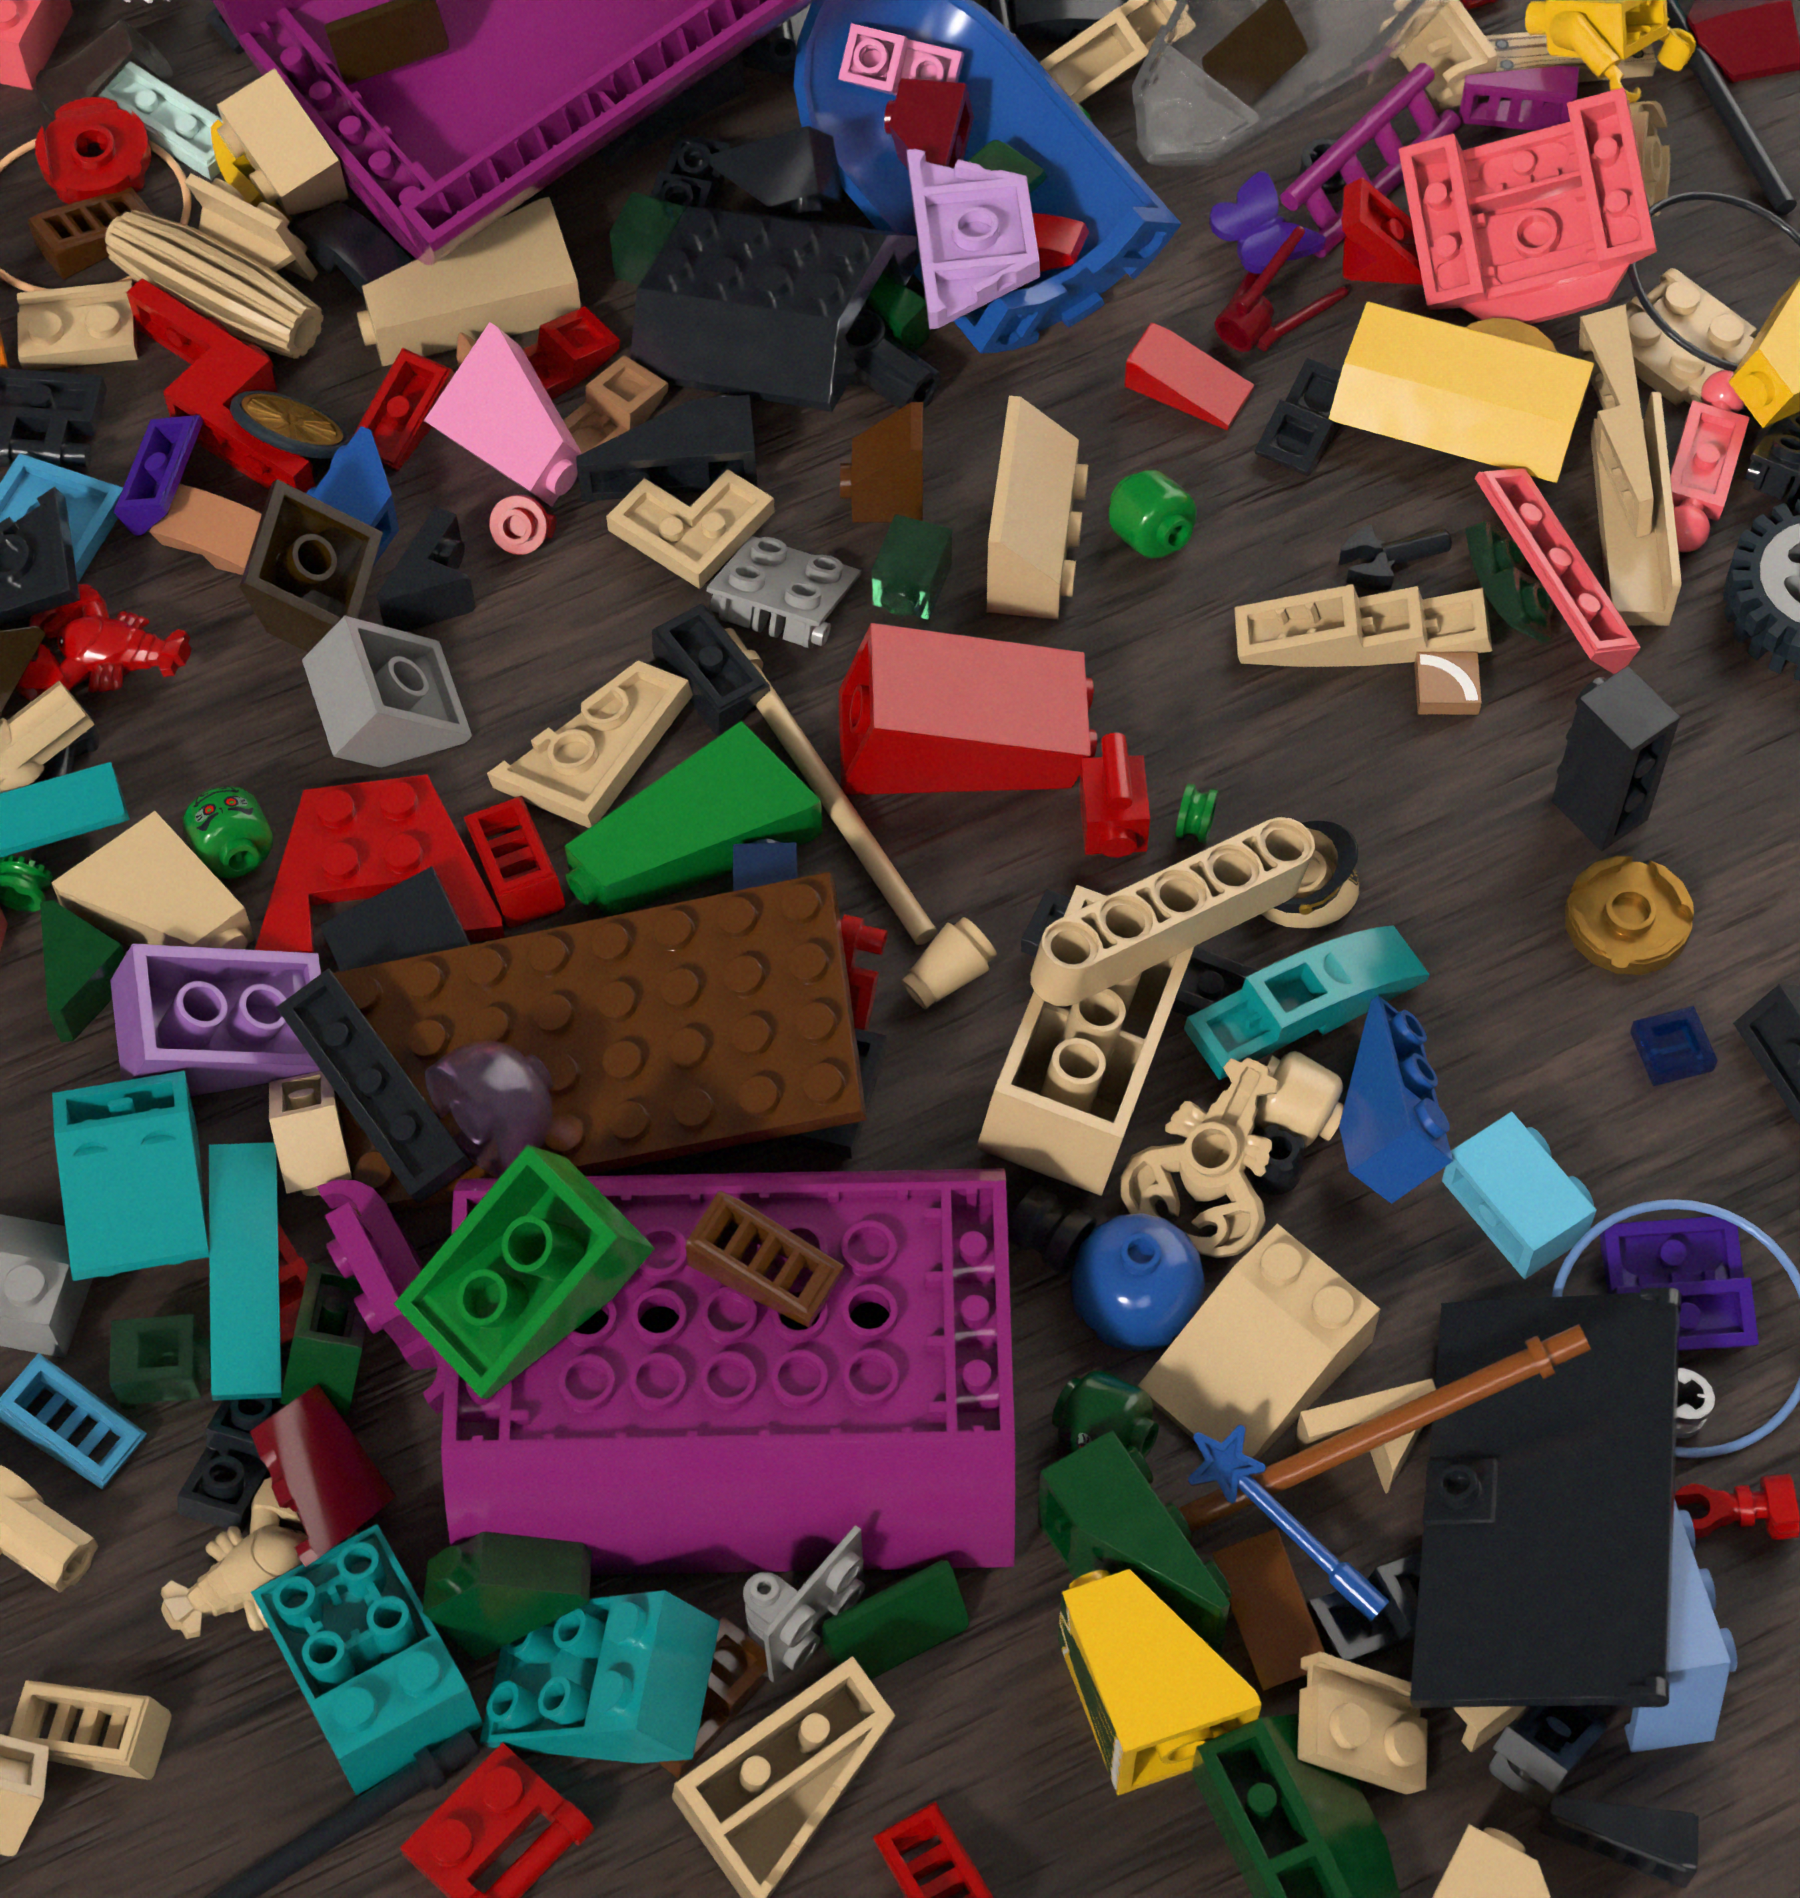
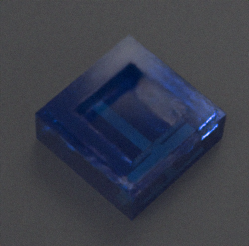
M1694 1006L1633 1021L1630 1033L1653 1086L1714 1071L1718 1060Z

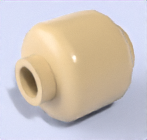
M1296 1051L1287 1053L1281 1060L1271 1056L1265 1066L1269 1068L1270 1076L1279 1081L1277 1094L1258 1097L1256 1104L1258 1111L1254 1123L1263 1130L1270 1125H1277L1279 1130L1288 1132L1293 1137L1301 1136L1304 1140L1305 1148L1312 1144L1318 1135L1329 1141L1339 1127L1344 1104L1338 1102L1343 1089L1341 1078L1336 1073Z

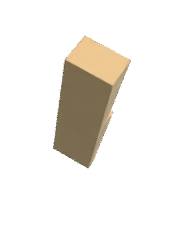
M1626 304L1580 317L1578 354L1580 359L1595 362L1590 381L1604 409L1598 411L1596 450L1635 537L1639 538L1651 534L1654 497Z

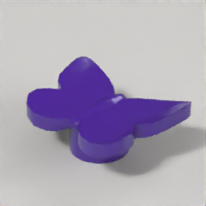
M1265 171L1255 173L1240 187L1236 203L1219 202L1214 205L1209 218L1211 230L1218 238L1225 241H1238L1237 254L1241 259V263L1245 270L1253 274H1261L1283 242L1287 240L1297 226H1300L1285 222L1284 217L1278 215L1279 207L1276 189L1269 174ZM1304 227L1305 234L1287 261L1297 260L1324 249L1326 237Z

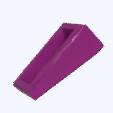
M1552 66L1465 75L1458 114L1461 123L1537 131L1570 122L1567 103L1576 100L1579 67ZM1478 95L1489 96V101L1477 103ZM1501 97L1511 98V100L1500 101Z

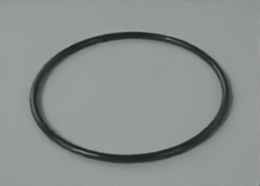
M1708 191L1685 192L1664 198L1649 207L1650 217H1652L1661 209L1683 201L1710 200L1732 204L1768 220L1786 233L1800 247V234L1784 220L1763 207L1736 196ZM1636 262L1632 263L1628 268L1633 289L1646 313L1666 336L1702 361L1718 368L1735 372L1739 364L1720 359L1699 349L1679 335L1663 320L1649 301L1641 285Z

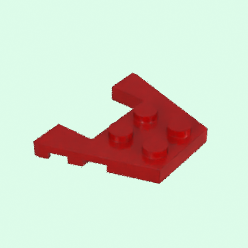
M426 774L303 790L255 950L315 953L312 907L314 905L372 898L431 866L438 874L470 942L505 938L502 917L430 778Z

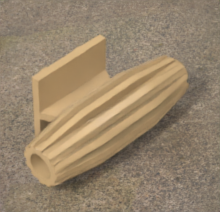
M190 173L185 184L202 205L199 230L138 210H131V213L125 212L110 223L105 235L107 253L110 255L109 259L137 282L143 278L163 292L173 295L180 303L186 305L202 317L215 318L226 328L230 335L243 343L255 344L262 349L294 359L299 358L300 355L304 356L308 353L307 350L316 343L315 340L320 335L322 329L323 315L321 314V308L276 272L285 267L313 282L318 272L305 254L308 249L307 246L287 229L290 223L289 220L269 204L260 202L258 207H255L243 201V195L225 181L215 178L211 184Z

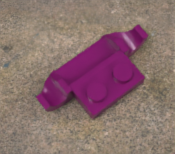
M333 1180L316 1186L331 1209L336 1208L324 1215L336 1237L326 1243V1246L345 1279L355 1274L364 1292L354 1298L359 1312L373 1334L382 1329L387 1332L400 1348L405 1360L414 1370L437 1367L436 1378L432 1385L423 1392V1395L434 1412L439 1414L443 1411L445 1359L394 1305L396 1300L424 1268L409 1236L394 1218L389 1206L374 1188L357 1180ZM354 1209H357L362 1216H359Z

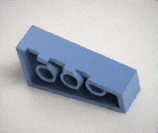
M1675 1499L1669 1652V1704L1664 1707L1633 1708L1630 1724L1625 1726L1631 1753L1714 1741L1729 1672H1734L1737 1669V1653L1732 1634L1728 1628L1719 1629L1713 1612L1716 1608V1593L1712 1576L1707 1568H1698L1693 1554L1696 1541L1691 1516L1687 1510L1678 1511Z

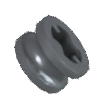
M1678 1368L1677 1401L1684 1399L1690 1405L1683 1404L1679 1408L1677 1407L1676 1438H1689L1698 1434L1704 1426L1707 1417L1714 1408L1715 1395L1705 1378L1694 1371Z

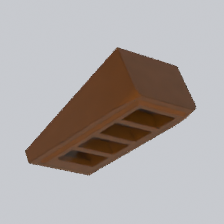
M130 187L121 192L103 194L39 213L29 218L28 223L35 245L59 276L65 280L110 256L107 253V244L105 242L108 226L105 227L102 222L110 219L112 222L116 217L121 216V212L128 208L130 211L138 210L151 215L154 214L133 188Z
M721 1190L710 1203L689 1236L685 1246L689 1267L808 1328L814 1322L844 1273V1265L748 1204ZM729 1229L735 1233L723 1251L718 1248V1245ZM753 1241L761 1245L750 1265L746 1266L740 1260ZM779 1254L787 1258V1261L774 1282L765 1278V1275ZM804 1267L814 1273L797 1298L788 1291Z

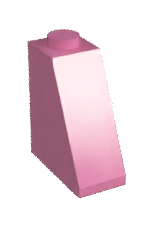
M489 322L424 421L552 507L558 497L569 491L576 481L578 475L576 457L582 453L521 346L501 329Z

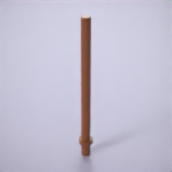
M1579 1324L1541 1342L1537 1335L1525 1341L1528 1347L1272 1464L1266 1467L1264 1473L1250 1476L1271 1496L1539 1373L1543 1379L1556 1374L1553 1369L1554 1366L1591 1350L1590 1345ZM1220 1488L1178 1509L1187 1521L1191 1532H1194L1255 1503L1238 1488L1236 1502L1232 1505L1227 1502Z

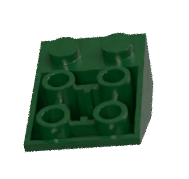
M1111 1430L1040 1471L1037 1523L1073 1578L1077 1579L1082 1575L1097 1570H1108L1110 1575L1130 1569L1216 1653L1220 1652L1230 1607L1228 1599L1232 1597L1231 1589L1218 1566L1211 1560L1203 1563L1190 1545L1189 1541L1192 1540V1533L1180 1510L1171 1502L1164 1506L1150 1486L1153 1483V1476L1142 1454L1134 1446L1125 1449L1114 1431Z

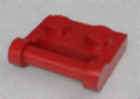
M502 1742L406 1840L400 1849L403 1856L448 1898H521L572 1843L580 1846L593 1833L595 1828L576 1806L559 1795ZM540 1814L551 1822L548 1828L484 1894L472 1885Z

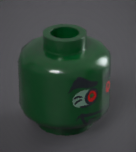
M1105 1371L1090 1372L1082 1379L1078 1377L1072 1378L1061 1391L1052 1414V1425L1058 1429L1059 1443L1070 1454L1113 1430L1125 1449L1134 1446L1145 1459L1152 1450L1159 1432V1424L1152 1421L1153 1402L1149 1394L1145 1390Z

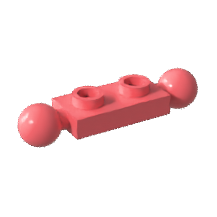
M1721 370L1710 375L1705 380L1701 389L1702 403L1692 401L1671 467L1670 479L1678 552L1686 553L1699 549L1706 542L1710 533L1708 518L1719 521L1725 506L1750 418L1737 414L1744 408L1745 404L1728 383L1734 373L1730 370Z

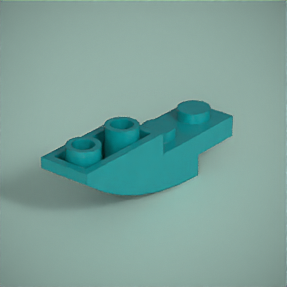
M1394 925L1367 929L1305 949L1247 976L1241 990L1187 1017L1184 1030L1217 1078L1221 1080L1227 1077L1223 1067L1231 1058L1239 1062L1244 1061L1246 1058L1257 1061L1316 1029L1323 1036L1367 1013L1371 1000L1379 995L1388 1002L1426 982L1430 974Z

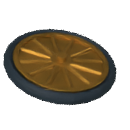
M246 391L238 394L231 401L230 411L232 416L243 429L259 440L293 454L319 459L333 458L338 448L344 444L347 445L351 440L347 430L331 415L307 402L287 395L268 391Z

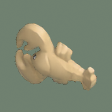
M1231 1058L1223 1067L1232 1084L1211 1105L1208 1113L1196 1104L1185 1101L1179 1107V1110L1172 1115L1171 1122L1165 1125V1132L1186 1137L1187 1139L1184 1143L1150 1146L1132 1155L1121 1175V1198L1130 1214L1144 1213L1161 1218L1156 1211L1155 1204L1158 1200H1163L1167 1204L1169 1214L1179 1217L1180 1201L1170 1172H1180L1181 1180L1187 1192L1195 1201L1209 1202L1227 1195L1231 1203L1205 1210L1191 1222L1199 1229L1207 1225L1216 1226V1234L1211 1237H1198L1187 1234L1199 1254L1215 1258L1240 1254L1257 1242L1266 1224L1263 1202L1244 1172L1247 1166L1259 1177L1266 1173L1265 1166L1269 1162L1272 1142L1266 1137L1253 1135L1252 1132L1255 1127L1254 1120L1258 1111L1256 1107L1258 1097L1277 1094L1279 1081L1270 1076V1070L1267 1066L1250 1058H1246L1242 1062Z
M271 1477L264 1480L253 1499L250 1535L243 1539L238 1526H229L227 1532H221L216 1536L215 1540H211L206 1545V1552L214 1557L218 1563L211 1566L207 1573L200 1576L195 1585L188 1589L171 1580L161 1589V1595L164 1599L161 1611L172 1630H182L186 1639L200 1636L202 1618L210 1615L216 1617L226 1612L233 1613L242 1608L245 1609L247 1621L252 1630L260 1631L265 1627L269 1628L251 1591L303 1564L297 1555L295 1547L307 1540L308 1537L301 1531L279 1526V1523L295 1529L305 1530L298 1512L290 1508L279 1507L271 1487ZM356 1530L353 1531L350 1535L346 1537V1540L358 1535L359 1533Z

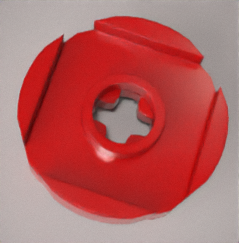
M88 97L71 101L54 112L56 119L48 125L46 131H44L43 125L39 130L35 141V154L41 173L46 183L56 191L58 198L64 203L72 204L103 194L121 192L130 187L137 193L143 188L145 184L144 174L151 161V146L146 128L137 114L132 111L131 115L128 111L119 109L116 101L102 97ZM92 143H98L101 150H105L97 157L88 158L81 156V154L88 152V145Z

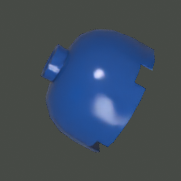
M1144 1213L1116 1216L1095 1227L1077 1252L1070 1281L1073 1308L1079 1319L1082 1320L1083 1317L1086 1324L1096 1331V1337L1106 1345L1131 1352L1161 1349L1172 1343L1173 1337L1185 1328L1200 1309L1205 1288L1200 1254L1187 1233L1167 1219Z

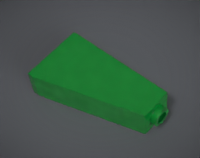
M740 721L566 844L565 851L569 872L565 875V878L572 892L583 904L589 905L593 902L607 917L620 915L732 872L733 844H750L760 839H772L780 843L796 842L797 846L816 839L823 833L821 800Z

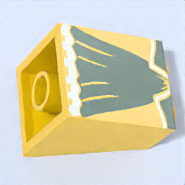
M1130 1569L1110 1575L1108 1570H1097L1075 1579L1069 1585V1590L1062 1592L1058 1642L1117 1796L1191 1771L1197 1746L1258 1719L1261 1702L1257 1692Z

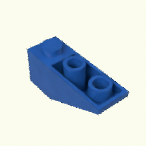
M1378 995L1370 1002L1339 1128L1349 1172L1392 1204L1453 1162L1446 1135L1450 1130V1125L1444 1112L1439 1107L1434 1088L1438 1085V1079L1427 1061L1423 1045L1427 1041L1426 1033L1412 1013L1407 1010L1397 1011Z

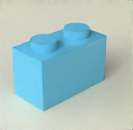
M1513 1112L1505 1115L1451 1150L1453 1162L1445 1167L1442 1182L1524 1280L1572 1249L1582 1236L1590 1230L1597 1211L1590 1192L1578 1178L1574 1176L1568 1177L1551 1157L1550 1148L1543 1136L1532 1127L1526 1128Z

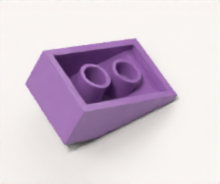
M132 944L110 980L121 1081L185 1071L190 1096L265 1084L275 1080L321 1071L276 1008L321 974L318 953Z

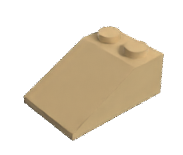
M1276 1224L1229 1271L1140 1382L1138 1387L1145 1390L1149 1394L1153 1405L1192 1439L1195 1433L1200 1432L1222 1443L1238 1425H1243L1246 1430L1242 1453L1258 1460L1300 1417V1412L1306 1411L1372 1343L1381 1309L1284 1228Z

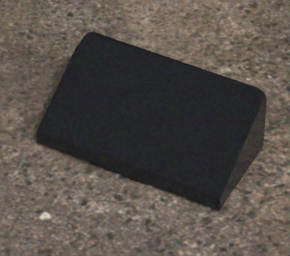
M703 603L652 629V650L656 661L664 671L689 681L693 694L689 702L717 736L722 735L733 727L770 691L768 682Z

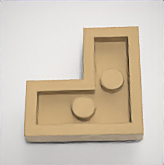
M727 469L691 507L644 478L606 518L608 531L701 589L770 518L775 510L773 497Z

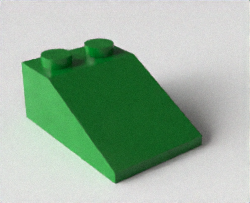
M527 1145L396 1300L394 1305L480 1398L489 1399L609 1303L655 1247L566 1157Z

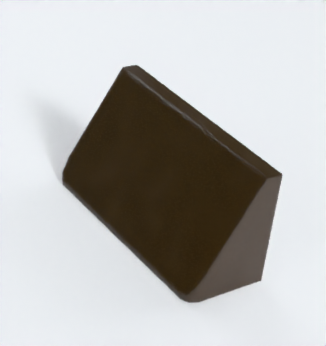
M392 0L326 23L324 26L342 79L348 85L445 52L449 49L450 45L436 0Z
M1267 0L1202 57L1207 98L1209 101L1233 114H1239L1308 54L1309 48L1306 39L1284 0Z

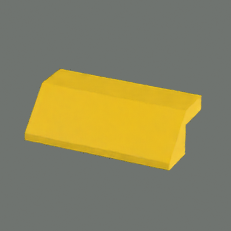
M1368 301L1343 365L1329 420L1504 469L1525 468L1530 476L1557 483L1575 423L1580 415L1595 362Z

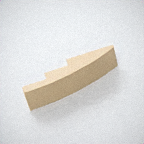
M1352 584L1235 607L1237 650L1241 664L1293 667L1372 666L1415 662L1416 652L1484 653L1492 651L1488 607L1483 588L1422 599L1418 586L1358 597Z

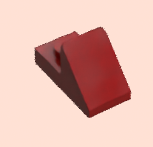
M1363 177L1344 186L1343 215L1341 217L1342 231L1346 234L1343 253V277L1353 281L1423 285L1411 218Z

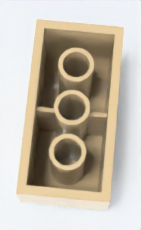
M1076 885L1064 917L1107 896ZM1194 947L1077 1004L1069 1006L1052 1005L1043 1001L1034 991L995 1086L976 1149L1102 1196Z

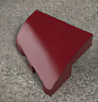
M318 1383L250 1431L258 1454L270 1472L272 1478L271 1487L279 1507L290 1508L298 1512L308 1539L296 1546L295 1550L305 1567L332 1549L396 1497Z

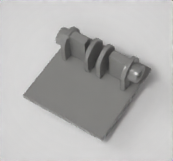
M751 536L707 586L706 592L713 594L710 610L719 613L720 620L746 628L752 626L753 631L760 633L766 626L771 612L769 635L771 637L778 638L784 628L783 640L811 649L814 644L822 647L826 644L831 625L824 621L860 577L861 570L844 565L840 560L829 555H812L787 547L784 542L775 538Z
M855 1525L799 1591L795 1590L776 1574L770 1572L757 1573L746 1582L743 1596L746 1604L745 1611L749 1637L765 1649L769 1680L773 1683L779 1679L788 1667L793 1671L800 1669L816 1650L820 1641L817 1633L822 1628L824 1621L830 1619L833 1614L837 1615L853 1607L861 1597L865 1588V1584L862 1583L864 1579V1560L862 1556L861 1529Z

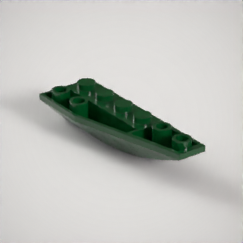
M1299 1714L1262 1717L1196 1747L1191 1774L1253 1898H1401L1387 1839L1355 1778L1298 1760Z

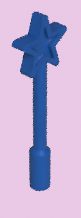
M1238 1425L1222 1443L1200 1432L1195 1433L1193 1439L1205 1461L1188 1477L1189 1484L1194 1486L1217 1481L1227 1502L1232 1505L1236 1502L1237 1490L1239 1488L1329 1574V1583L1371 1622L1390 1601L1349 1562H1340L1250 1476L1264 1473L1266 1467L1264 1463L1242 1453L1246 1428L1243 1425Z

